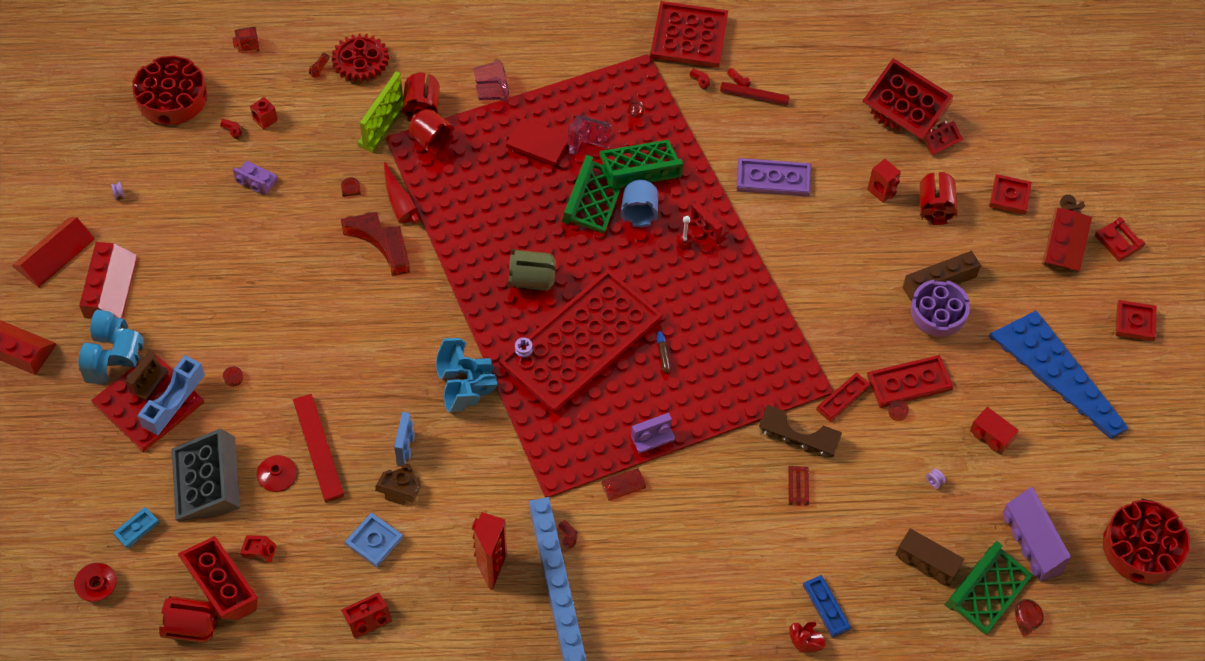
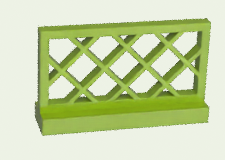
M397 71L394 73L361 120L362 136L357 142L358 147L374 153L401 115L403 104L401 73Z

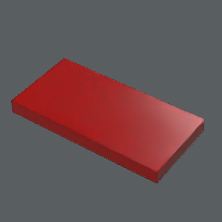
M940 355L867 372V378L880 408L952 391L954 388Z

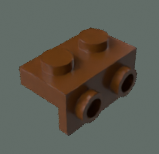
M148 351L145 357L143 356L139 360L135 370L127 376L126 383L130 393L143 400H148L167 375L168 369L159 365L156 355Z

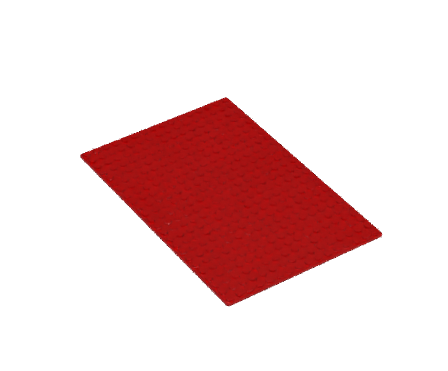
M642 55L446 117L444 119L455 128L452 133L454 139L446 150L440 149L436 155H431L411 136L409 129L386 137L387 145L420 215V219L482 358H491L494 365L492 374L497 377L498 385L496 389L545 497L550 498L758 422L762 419L767 405L788 411L832 394V387L650 55ZM521 118L571 136V140L556 166L506 148V143ZM669 140L677 158L682 160V177L651 182L658 191L657 220L652 221L650 226L634 227L632 226L633 223L627 220L626 222L623 221L621 207L626 187L620 189L604 234L569 221V224L561 222L586 155L593 157L592 161L604 165L599 156L600 151ZM666 147L658 148L659 150L666 152L667 150ZM647 150L641 151L642 153L649 155L650 153ZM625 153V154H624L625 156L630 157V158L633 156V155L630 154V153ZM653 154L652 157L660 159L662 156ZM613 156L606 157L610 160H615V157ZM638 156L635 158V160L640 162H643L645 160ZM619 160V161H618V163H620V164H623V165H626V164H627L626 161H623V160ZM593 168L592 171L595 177L603 175L601 170ZM605 178L598 180L601 187L609 185ZM594 182L587 184L590 191L598 189ZM612 189L604 191L607 197L615 195ZM600 192L593 195L596 202L603 199ZM589 196L581 199L584 205L592 203ZM698 202L706 207L729 230L728 234L716 242L712 240L691 219L692 205ZM606 203L598 205L602 212L609 210ZM595 207L587 209L590 216L598 214ZM583 211L575 215V217L580 219L587 218ZM689 216L690 222L688 223L687 233L691 235L692 244L688 249H681L677 245V238L684 232L683 218ZM601 217L593 220L595 224L603 227L604 223ZM511 249L543 252L553 255L556 261L553 286L547 291L508 287ZM609 269L662 313L663 318L553 413L499 365V360L515 348V342L518 339L527 338ZM659 331L663 333L666 340L665 344L670 364L669 373L663 371L659 345L657 343ZM669 413L672 419L671 430L675 440L639 453L631 438L632 426Z

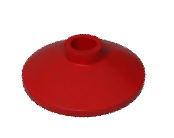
M275 455L266 458L260 463L256 476L258 483L265 490L281 492L288 489L295 482L297 469L294 462L288 457Z
M88 564L75 577V591L81 599L88 602L104 600L112 594L116 587V574L107 564ZM96 583H100L98 587H94Z

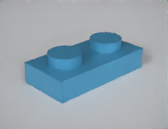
M144 507L115 530L113 534L128 549L155 528L159 521Z

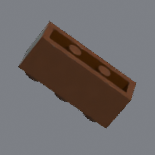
M911 528L896 552V556L904 563L912 564L920 572L929 574L939 583L949 586L964 561V558Z

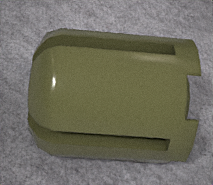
M511 249L508 287L542 291L549 290L553 286L556 261L554 256L550 253Z

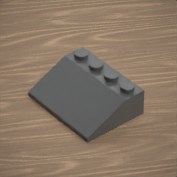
M220 428L172 448L176 521L224 515L240 508L236 444L233 435Z

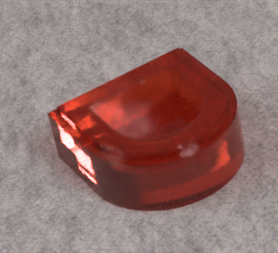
M349 177L342 181L343 197L361 195L360 183L356 178Z

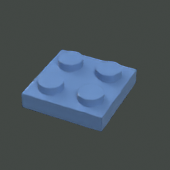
M402 412L394 445L397 466L405 465L406 459L410 460L411 448L409 446L410 442H414L415 431L413 430L414 421H411L410 413Z
M371 512L348 537L345 545L377 568L403 539V535Z

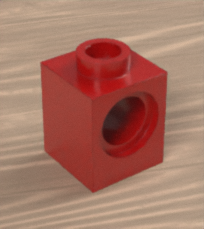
M265 97L250 106L252 119L263 130L278 121L275 107Z

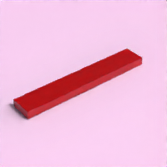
M312 394L293 399L324 501L328 502L344 497Z

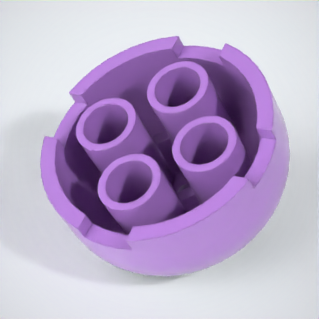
M934 280L923 283L915 291L911 302V316L916 326L924 333L935 337H946L958 332L966 323L970 312L967 294L961 287L950 281L934 282Z

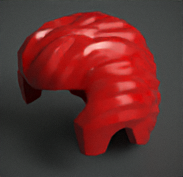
M807 622L804 627L800 623H793L789 627L792 643L800 652L814 653L824 649L826 645L824 637L821 633L813 630V627L817 626L816 622Z

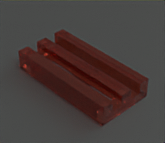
M788 466V505L796 503V505H809V467ZM793 471H796V498H793ZM800 471H804V498H801Z

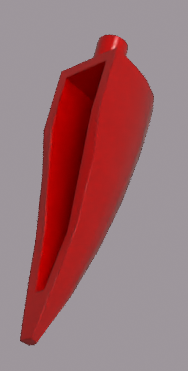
M385 162L386 189L397 221L399 223L412 221L413 224H418L420 222V215L410 195L397 182Z

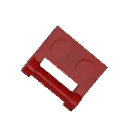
M1122 217L1117 218L1113 223L1100 229L1095 234V237L1118 262L1139 251L1146 244L1128 228ZM1119 228L1133 245L1131 246L1116 229Z

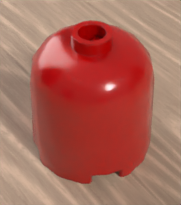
M421 110L410 121L409 131L411 136L431 155H436L440 149L446 150L454 139L452 133L455 128L433 110Z

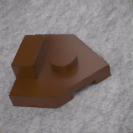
M406 464L400 469L383 472L375 486V491L384 493L386 500L404 505L405 501L414 502L421 488V483L415 477L410 464Z

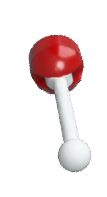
M685 216L683 218L684 232L677 238V245L681 249H688L692 244L691 235L687 233L690 217Z

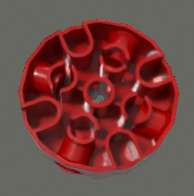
M175 55L158 57L152 60L153 63L148 64L146 67L142 66L137 71L132 81L134 99L142 116L151 122L162 125H179L194 118L203 109L207 101V87L204 74L188 58Z
M1138 500L1115 511L1103 533V550L1108 562L1123 577L1137 583L1155 584L1168 580L1180 569L1190 550V535L1187 528L1178 519L1179 516L1172 509L1158 502Z

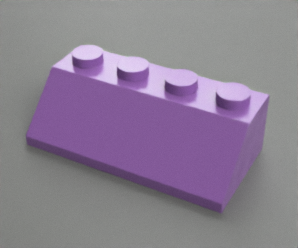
M1033 487L1029 488L1006 504L1003 518L1010 525L1014 539L1019 542L1023 556L1031 564L1033 575L1037 576L1039 581L1042 582L1061 575L1071 556Z

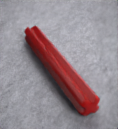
M722 82L720 86V91L723 93L781 105H788L789 95L727 82Z

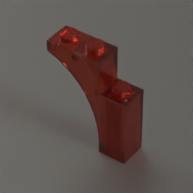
M368 212L363 215L348 216L341 219L343 235L363 239L375 246L387 260L392 276L410 273L409 260L400 226L381 229L377 212Z

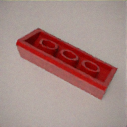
M70 217L12 266L39 288L95 239L78 217Z

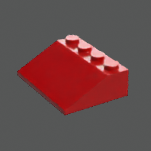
M892 58L862 102L923 140L952 104L953 95Z

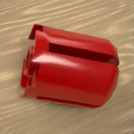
M422 72L411 74L406 79L402 113L407 117V121L410 122L416 113L424 109L433 110L438 114L440 85L434 76L428 74L426 83L425 73Z
M934 172L927 174L920 181V216L922 220L924 218L931 221L932 225L948 224V220L952 219L955 215L957 217L958 213L956 182L951 175L945 172H939L940 198L936 196Z
M173 596L165 598L161 611L164 627L159 626L160 637L206 643L213 637L217 626L218 614L209 601Z

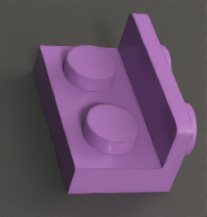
M246 161L240 169L235 167L233 170L237 183L246 185L253 191L265 195L278 180L276 174L249 161Z
M669 413L632 426L631 438L639 453L675 440L671 430L672 419Z

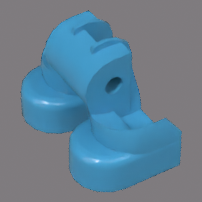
M96 310L94 312L90 333L93 341L109 342L114 344L113 348L103 350L99 344L86 342L82 345L79 353V370L84 381L87 383L102 385L108 382L107 366L121 365L135 368L139 361L137 353L143 349L144 339L141 334L134 330L126 329L128 328L127 322L123 318L114 317V314L110 311Z
M444 338L436 356V370L440 379H453L458 373L466 374L468 378L466 380H447L444 388V403L448 412H462L466 406L478 404L480 396L492 393L498 385L497 377L492 374L494 365L491 358L472 359L463 357L467 342L461 338Z

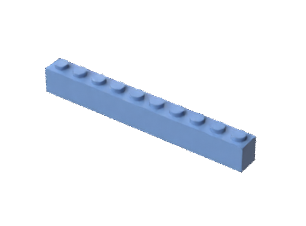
M546 497L529 501V513L562 661H586L550 499Z

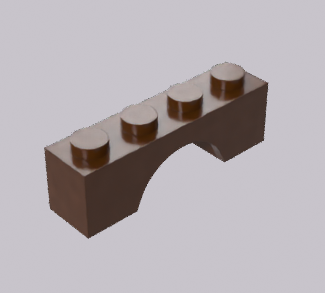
M969 251L906 275L902 288L912 302L915 291L923 283L934 280V282L958 280L960 283L977 277L981 264L974 253Z
M770 405L766 406L759 428L762 429V433L771 437L774 434L781 436L780 440L791 444L792 441L800 443V448L809 451L811 448L819 450L817 454L829 458V455H835L842 436V432L824 425L812 434L797 433L788 425L786 411Z

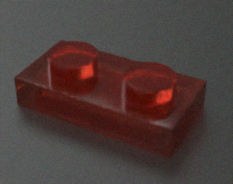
M639 468L604 479L601 482L608 501L646 488V483Z

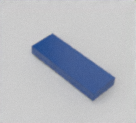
M820 575L804 582L803 587L830 636L834 638L850 631L851 626L823 576Z

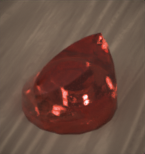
M1023 599L1015 605V618L1023 637L1038 629L1044 621L1041 607L1030 599Z

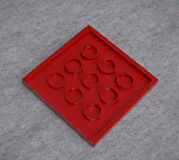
M660 1L650 58L719 68L729 10Z
M157 355L156 358L159 365L167 368L168 373L148 400H143L131 394L128 389L126 379L128 374L135 370L134 367L91 400L93 405L142 452L146 451L204 403L203 398L193 390L159 435L141 426L137 415L149 400H157L163 395L173 375V370Z

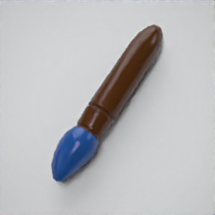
M659 331L657 343L659 345L663 371L669 373L670 364L665 344L666 340L663 333Z

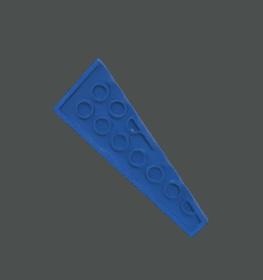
M1037 311L990 333L989 338L998 342L1005 352L1008 351L1016 357L1018 363L1028 367L1032 374L1048 388L1058 392L1066 403L1070 402L1076 407L1078 413L1088 417L1094 423L1093 425L1108 438L1113 439L1127 431L1128 426Z

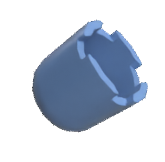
M635 180L629 183L624 190L621 217L623 221L626 222L627 220L633 223L632 226L634 227L650 226L651 222L657 220L658 191L649 181Z

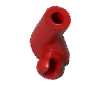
M730 68L727 71V75L737 85L747 87L751 85L750 79L748 77L743 78L734 68Z

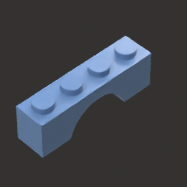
M184 355L173 369L171 382L163 395L157 400H149L137 415L143 428L156 435L160 434L205 376L201 363Z

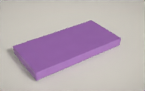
M738 158L737 191L809 196L811 163Z

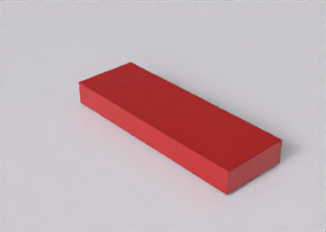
M856 372L819 404L816 410L829 422H832L866 392L871 384Z

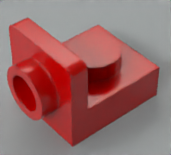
M246 535L240 555L244 558H261L266 563H271L276 544L267 536Z

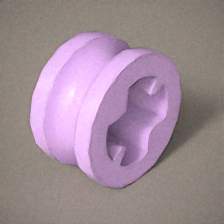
M118 182L116 185L112 183L111 187L115 200L118 197L124 198L121 182Z
M528 338L518 339L515 342L516 354L519 357L531 355L532 342ZM525 345L526 350H522L521 346Z
M933 469L931 473L926 475L928 483L935 489L940 488L941 485L946 483L945 476L938 469Z

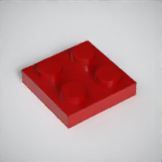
M996 174L989 207L1025 215L1032 182Z
M1118 300L1116 336L1154 342L1156 338L1157 306Z

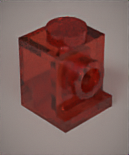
M256 27L235 30L236 37L232 38L234 48H238L239 52L256 49L257 52L260 51Z

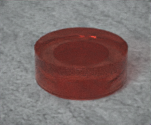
M235 366L228 367L223 372L224 382L231 387L241 384L243 381L241 369Z
M903 401L892 402L888 409L889 416L896 421L904 420L909 412L907 404Z

